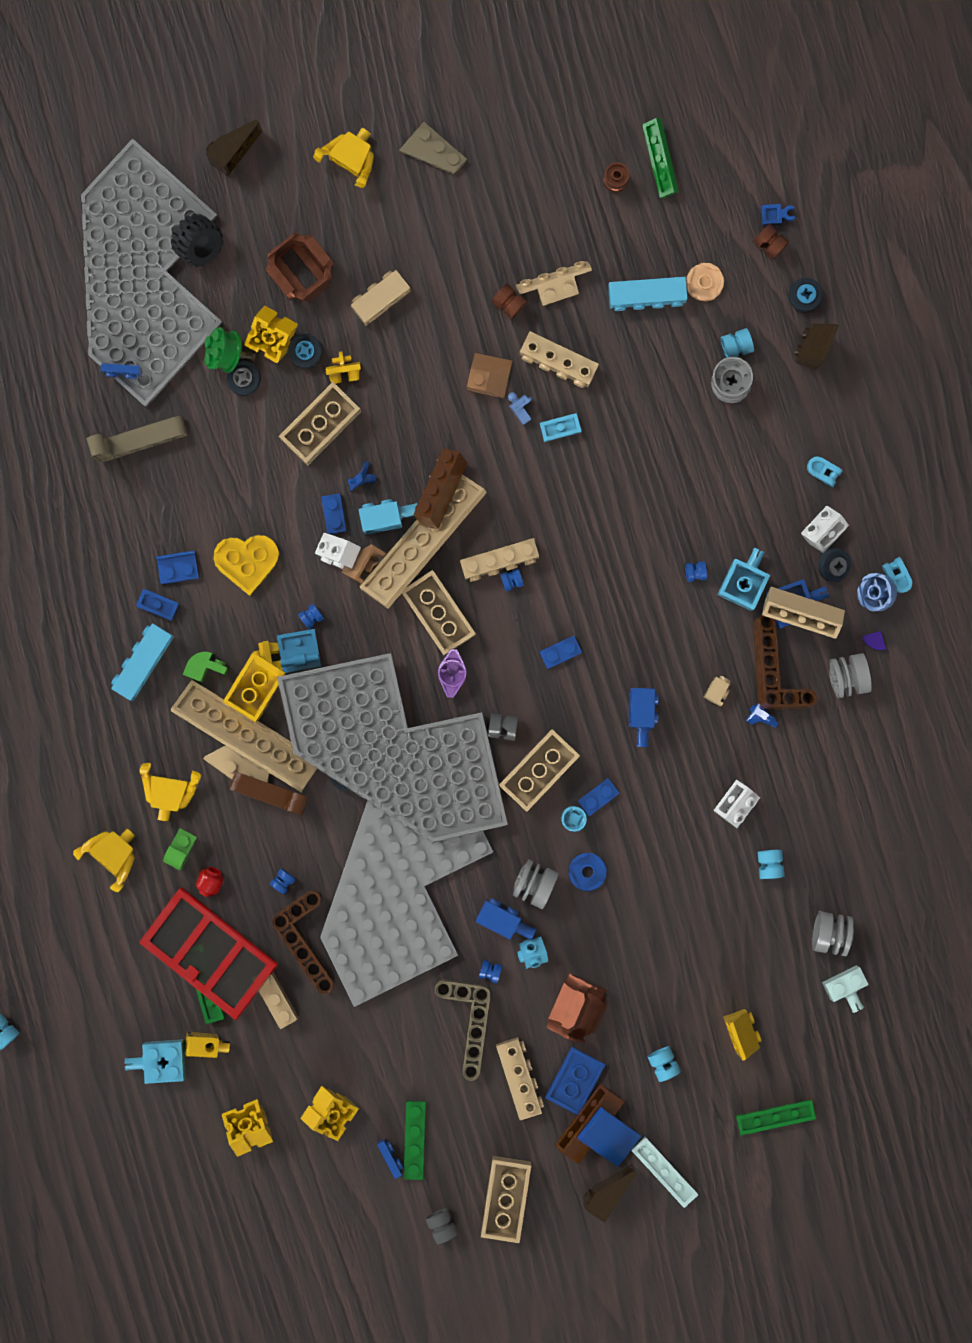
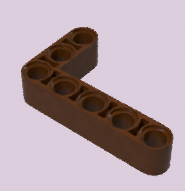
M763 615L756 618L753 622L757 693L760 707L767 710L805 709L816 704L817 694L811 689H780L776 620ZM762 620L767 622V628L762 625ZM763 639L768 641V647L764 645ZM765 657L768 658L770 662L769 666L765 664ZM766 676L771 680L770 685L766 682ZM767 695L772 698V704L767 701ZM786 695L790 698V704L785 700ZM804 695L807 696L808 703L803 700Z
M311 890L278 912L272 919V925L317 991L321 994H328L334 987V980L295 925L296 921L315 909L322 901L321 893ZM310 894H315L318 897L316 904L308 902ZM294 905H299L302 908L301 915L293 914L292 907ZM278 916H283L286 919L285 926H279L276 923ZM294 932L297 935V941L290 942L287 934ZM300 948L307 949L308 956L306 958L299 956L298 950ZM317 964L319 972L316 974L311 973L309 966ZM322 980H328L330 982V988L322 989L320 986V982Z

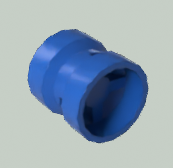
M699 561L697 564L685 563L687 582H694L695 579L707 580L705 561Z
M518 568L512 569L509 573H500L505 591H510L513 587L519 588L524 586Z
M314 603L308 606V610L301 611L298 614L308 629H311L316 621L320 622L324 619Z
M280 868L277 872V877L272 879L269 884L285 895L288 891V886L293 884L296 878Z
M484 960L478 978L483 980L489 979L497 984L502 965H493L489 961Z

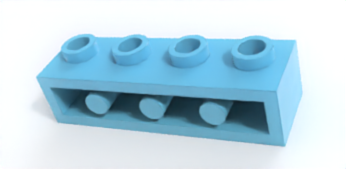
M686 277L609 282L608 284L610 309L614 308V311H624L627 307H633L634 310L645 309V306L663 308L664 305L671 304L672 307H680L687 301Z
M153 623L145 628L142 633L143 639L134 645L132 649L133 655L130 659L127 658L122 665L123 671L120 675L117 674L111 683L113 684L112 690L130 701L135 700L174 638L173 635Z

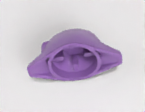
M451 649L438 668L440 683L446 696L454 698L466 678V667L457 649Z

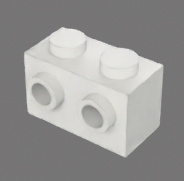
M826 506L801 534L811 546L824 553L849 525L841 514Z
M323 533L315 554L321 556V561L331 565L333 562L332 565L341 569L344 566L352 568L361 547L350 541Z
M736 780L714 811L738 828L760 797L750 788Z

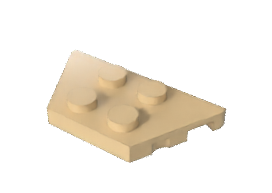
M226 745L203 758L231 779H233L236 771L268 783V771Z

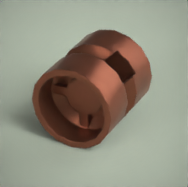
M615 162L606 168L603 183L605 188L611 193H619L626 188L629 180V170L626 165Z
M769 223L755 238L753 243L760 249L764 248L765 254L773 260L786 247L789 240L782 234L778 235V230Z
M507 283L499 290L491 302L498 309L504 308L503 313L512 320L528 301L521 295H515V290Z

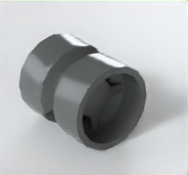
M491 713L488 737L499 738L503 736L505 740L515 741L518 716L507 715L503 717L502 714Z
M448 1208L438 1210L425 1218L429 1229H433L432 1236L436 1244L449 1241L459 1234L455 1224L450 1222L452 1217Z

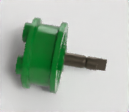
M217 327L205 339L204 364L212 370L221 368L223 372L230 373L237 366L239 358L254 361L257 355L241 351V336L236 331L228 333L223 328Z

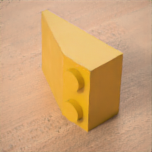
M252 653L223 702L254 722H257L279 686L277 677L284 676L286 672L257 654Z
M743 1009L723 1016L734 1049L742 1061L760 1048L759 1042H761L758 1031L754 1032L752 1026L755 1023L752 1013H748Z

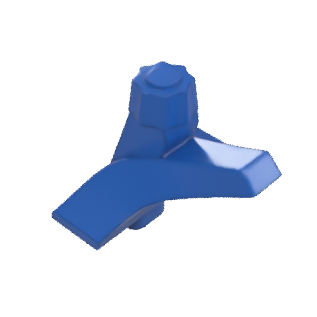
M368 461L364 462L358 475L348 480L350 491L366 483H375L376 475H366L369 466Z
M759 703L756 706L752 705L749 709L751 714L746 719L749 724L753 725L757 722H763L774 728L779 724L767 709L760 707Z

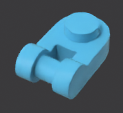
M814 457L807 464L808 472L830 487H834L837 476H840L843 472L842 469L821 457ZM826 469L831 471L829 477L824 475Z
M900 557L894 559V562L882 565L885 574L894 581L897 592L904 593L911 589L912 579ZM898 568L900 574L895 576L893 570Z

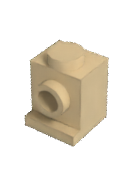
M723 676L719 678L714 677L703 697L721 707L723 705L721 699L725 700L730 692L728 689L730 680Z

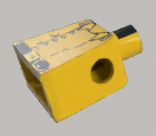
M187 1031L186 1056L217 1058L218 1052L229 1053L230 1041L219 1040L217 1034ZM208 1043L213 1044L210 1048H206L205 1046Z

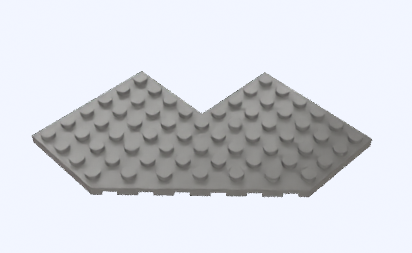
M131 139L81 194L87 335L89 343L88 355L100 366L101 363L140 366L142 368V377L137 376L136 379H127L125 375H117V378L114 379L147 407L203 346L206 337L210 336L215 328L223 324L218 317L167 272L180 258L171 248V239H173L171 235L175 231V226L180 224L179 221L184 220L188 215L191 217L192 214L196 213L197 215L202 214L213 222L218 215L134 139Z
M391 653L277 677L294 754L429 841L435 842L508 825L482 712L408 728Z
M367 801L320 937L354 1007L458 956L425 886L493 853L483 831L431 842Z

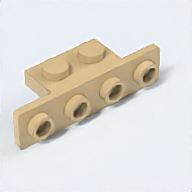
M579 261L574 266L568 268L561 267L556 272L550 274L543 273L538 278L532 280H522L520 284L516 285L519 294L537 289L541 304L544 306L579 294L574 276L592 271V268L588 262Z

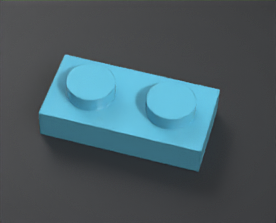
M577 413L539 423L544 442L581 433Z

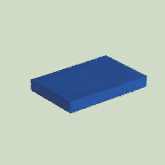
M571 1046L545 1098L577 1115L586 1104L606 1064Z
M600 1107L577 1138L619 1167L642 1136Z

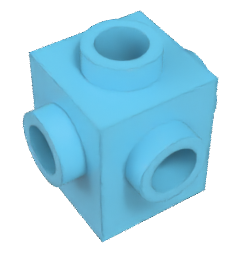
M541 937L531 940L527 939L519 943L520 951L517 954L520 963L524 962L526 969L530 967L536 968L548 962L547 951Z

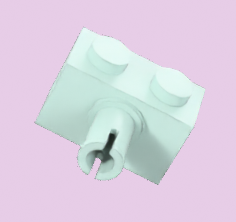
M857 965L822 982L830 1000L833 1002L844 997L847 999L853 1013L857 1012L858 1009L864 1008L856 992L867 986L868 983L861 968Z

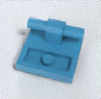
M315 629L277 635L281 657L280 663L284 672L290 673L322 667Z

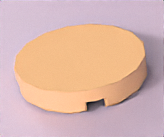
M700 263L688 273L686 287L693 298L707 302L714 300L720 295L724 287V277L717 266L711 263Z

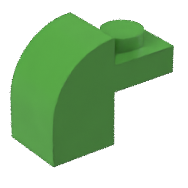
M200 652L189 659L183 675L203 682L208 668L227 675L229 668L225 667V662L215 659L213 662V653Z
M180 828L172 844L169 846L163 862L181 871L191 854L189 852L197 836Z

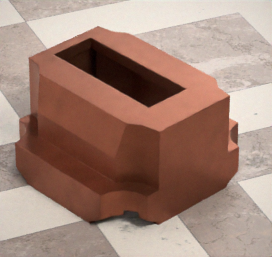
M296 232L267 255L268 266L265 268V271L289 301L299 299L302 302L306 301L309 303L330 286L329 281L333 279L331 270L334 263L311 234L302 236ZM291 249L296 252L317 279L307 289L304 288L281 259Z
M569 974L548 1018L546 1028L568 1040L585 1044V1036L597 1031L607 1008V999L604 996V992L607 993L608 990L582 977Z

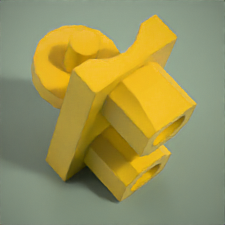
M340 351L339 357L332 358L333 364L340 363V365L326 367V375H329L331 383L334 382L335 384L342 382L341 372L348 371L349 381L359 380L360 362L345 364L344 362L352 361L351 355L343 356V352Z
M268 641L258 643L259 651H253V653L283 670L280 661L272 662L271 654L279 653L278 643H269Z

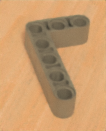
M175 416L109 438L104 434H96L86 438L92 458L100 463L184 437L188 433L183 417Z
M441 979L435 986V993L438 997L472 1002L463 1062V1076L466 1080L474 1081L480 1074L490 1003V990L483 984ZM446 984L449 987V991L445 994L440 993L438 990L439 985ZM464 986L468 989V994L460 996L457 993V989ZM484 989L487 992L486 998H478L476 995L477 991ZM478 1008L485 1012L481 1018L474 1016V1011ZM473 1028H480L482 1034L479 1037H474L471 1034V1030ZM471 1047L479 1049L477 1056H471L468 1053ZM473 1066L477 1072L474 1075H468L466 1073L467 1067Z

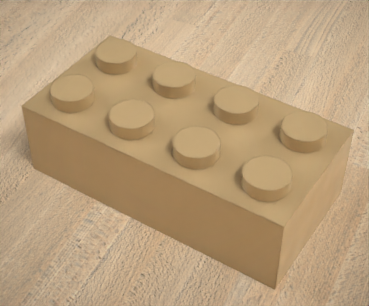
M332 382L279 435V438L308 466L361 413V409Z
M433 570L406 587L402 592V595L444 656L451 649H456L476 635Z
M551 729L499 786L527 812L580 755Z
M498 1156L492 1157L481 1229L482 1238L520 1243L531 1171L530 1161Z

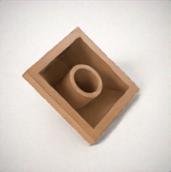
M475 353L467 391L504 398L512 361Z
M371 544L359 551L352 568L345 566L341 573L362 584L387 554Z

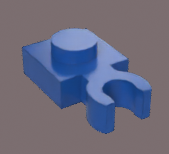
M781 204L761 205L762 226H767L769 223L771 225H781L782 219L788 222L793 221L795 216H788L787 211H793L794 206L790 205L785 207V209H781Z

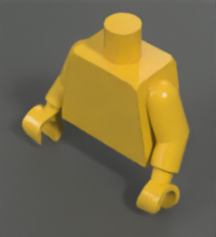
M361 128L357 136L351 132H347L345 135L341 134L321 147V149L318 147L313 158L320 163L323 156L328 155L331 161L359 177L355 185L364 188L374 160L371 145L366 142L371 133Z
M143 763L140 768V774H143L142 781L146 801L151 804V807L159 808L158 820L169 822L171 811L179 812L180 809L187 807L194 796L201 774L192 771L190 782L151 776L149 774L151 763Z
M128 829L120 836L114 831L111 833L103 832L90 838L82 847L80 846L75 849L73 855L79 860L84 852H89L92 857L117 877V881L110 889L119 892L124 886L123 882H125L135 859L132 853L133 848L129 845L135 835Z

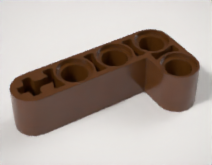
M236 771L229 790L301 816L308 800L306 796Z

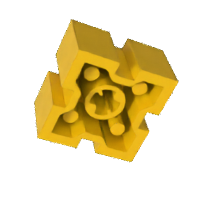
M264 305L255 316L251 326L252 330L248 333L244 345L256 352L259 350L264 351L265 357L278 364L287 353L291 342L290 339L293 337L298 324L286 317L280 319L277 317L278 313Z
M321 1086L313 1098L314 1105L308 1106L300 1119L313 1131L320 1134L324 1133L327 1137L338 1141L346 1130L345 1123L347 1120L351 1122L359 1108L347 1097L338 1093L335 1094L332 1090Z
M258 1099L244 1104L243 1110L237 1111L235 1108L222 1114L224 1126L228 1131L226 1134L229 1145L237 1157L252 1151L251 1147L254 1145L260 1148L273 1142L270 1129L267 1126L268 1120L265 1110Z

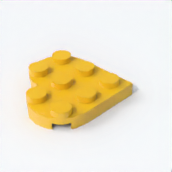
M252 536L245 542L238 538H229L217 544L213 559L215 566L221 573L251 596L278 562L279 551L273 540L266 536Z

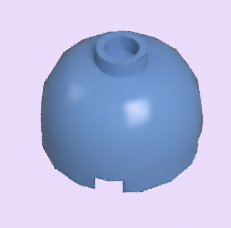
M871 573L863 577L861 586H858L857 589L860 604L870 611H883L890 608L897 597V587L894 581L889 576L881 573Z

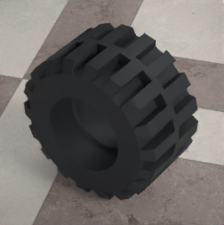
M195 213L191 217L189 215L186 216L174 228L175 231L171 235L173 238L171 239V248L188 265L203 267L206 263H211L212 259L218 256L217 253L221 251L223 233H221V229L202 214L197 215Z

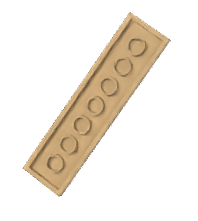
M462 475L439 529L422 526L416 520L361 584V590L389 609L487 493L485 489Z
M191 680L172 706L171 711L302 792L317 768L294 754L291 741L259 721L254 722L223 702L224 699Z

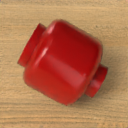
M215 867L202 869L196 881V887L200 890L199 893L206 897L218 894L224 881L222 872Z

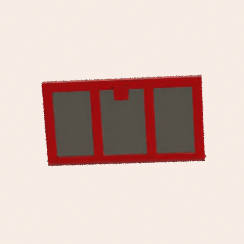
M182 887L178 889L139 942L234 1020H238L278 966L276 961Z

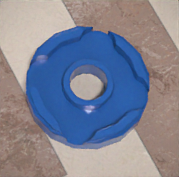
M582 853L571 861L568 875L576 888L592 891L603 884L607 869L599 856L593 853ZM586 866L593 869V874L590 877L582 875V869Z

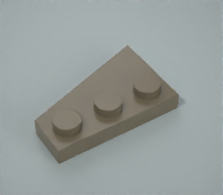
M425 122L420 125L399 149L400 153L415 157L417 160L427 162L453 175L467 161V158Z

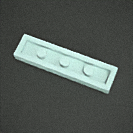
M646 1137L632 1148V1152L684 1208L698 1196V1193Z

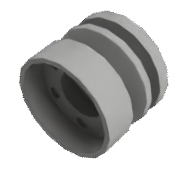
M728 357L720 361L713 371L711 382L712 391L715 396L725 403H736L743 400L751 389L753 381L752 369L746 361L738 357ZM731 379L734 380V383H733L732 386L729 385V381H730Z
M863 653L850 655L849 665H847L844 657L839 658V664L836 658L830 659L829 677L837 698H843L844 692L847 697L851 696L852 687H854L857 695L871 692L870 671Z
M528 859L518 874L512 896L517 898L520 891H524L521 900L525 901L530 894L532 895L531 905L543 909L559 873L546 868L543 874H539L540 864L537 863L533 871L531 870L533 861Z
M819 911L813 929L812 950L826 953L829 946L832 945V954L837 955L840 952L841 956H847L854 936L853 917L846 916L844 920L843 915L839 914L836 922H834L832 913Z

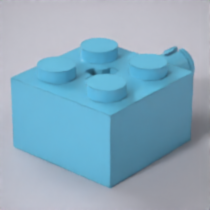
M392 499L381 501L380 505L374 506L373 503L362 505V508L359 509L364 534L369 535L402 528V518L414 516L417 503L400 507L397 501L393 502Z
M757 548L753 549L747 563L737 559L732 561L717 593L718 596L750 611L755 609L770 577L769 574L758 569L765 552L760 551L756 557L759 551ZM746 581L745 585L748 588L741 589L739 582Z
M184 1039L145 1042L142 1045V1057L125 1058L126 1071L143 1069L145 1084L177 1082L186 1079ZM163 1057L168 1061L166 1065L160 1061Z

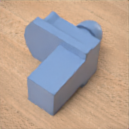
M511 392L508 395L509 401L512 402L509 407L521 424L524 425L531 418L523 406L529 403L533 397L530 396L528 398L525 394L518 399V395Z

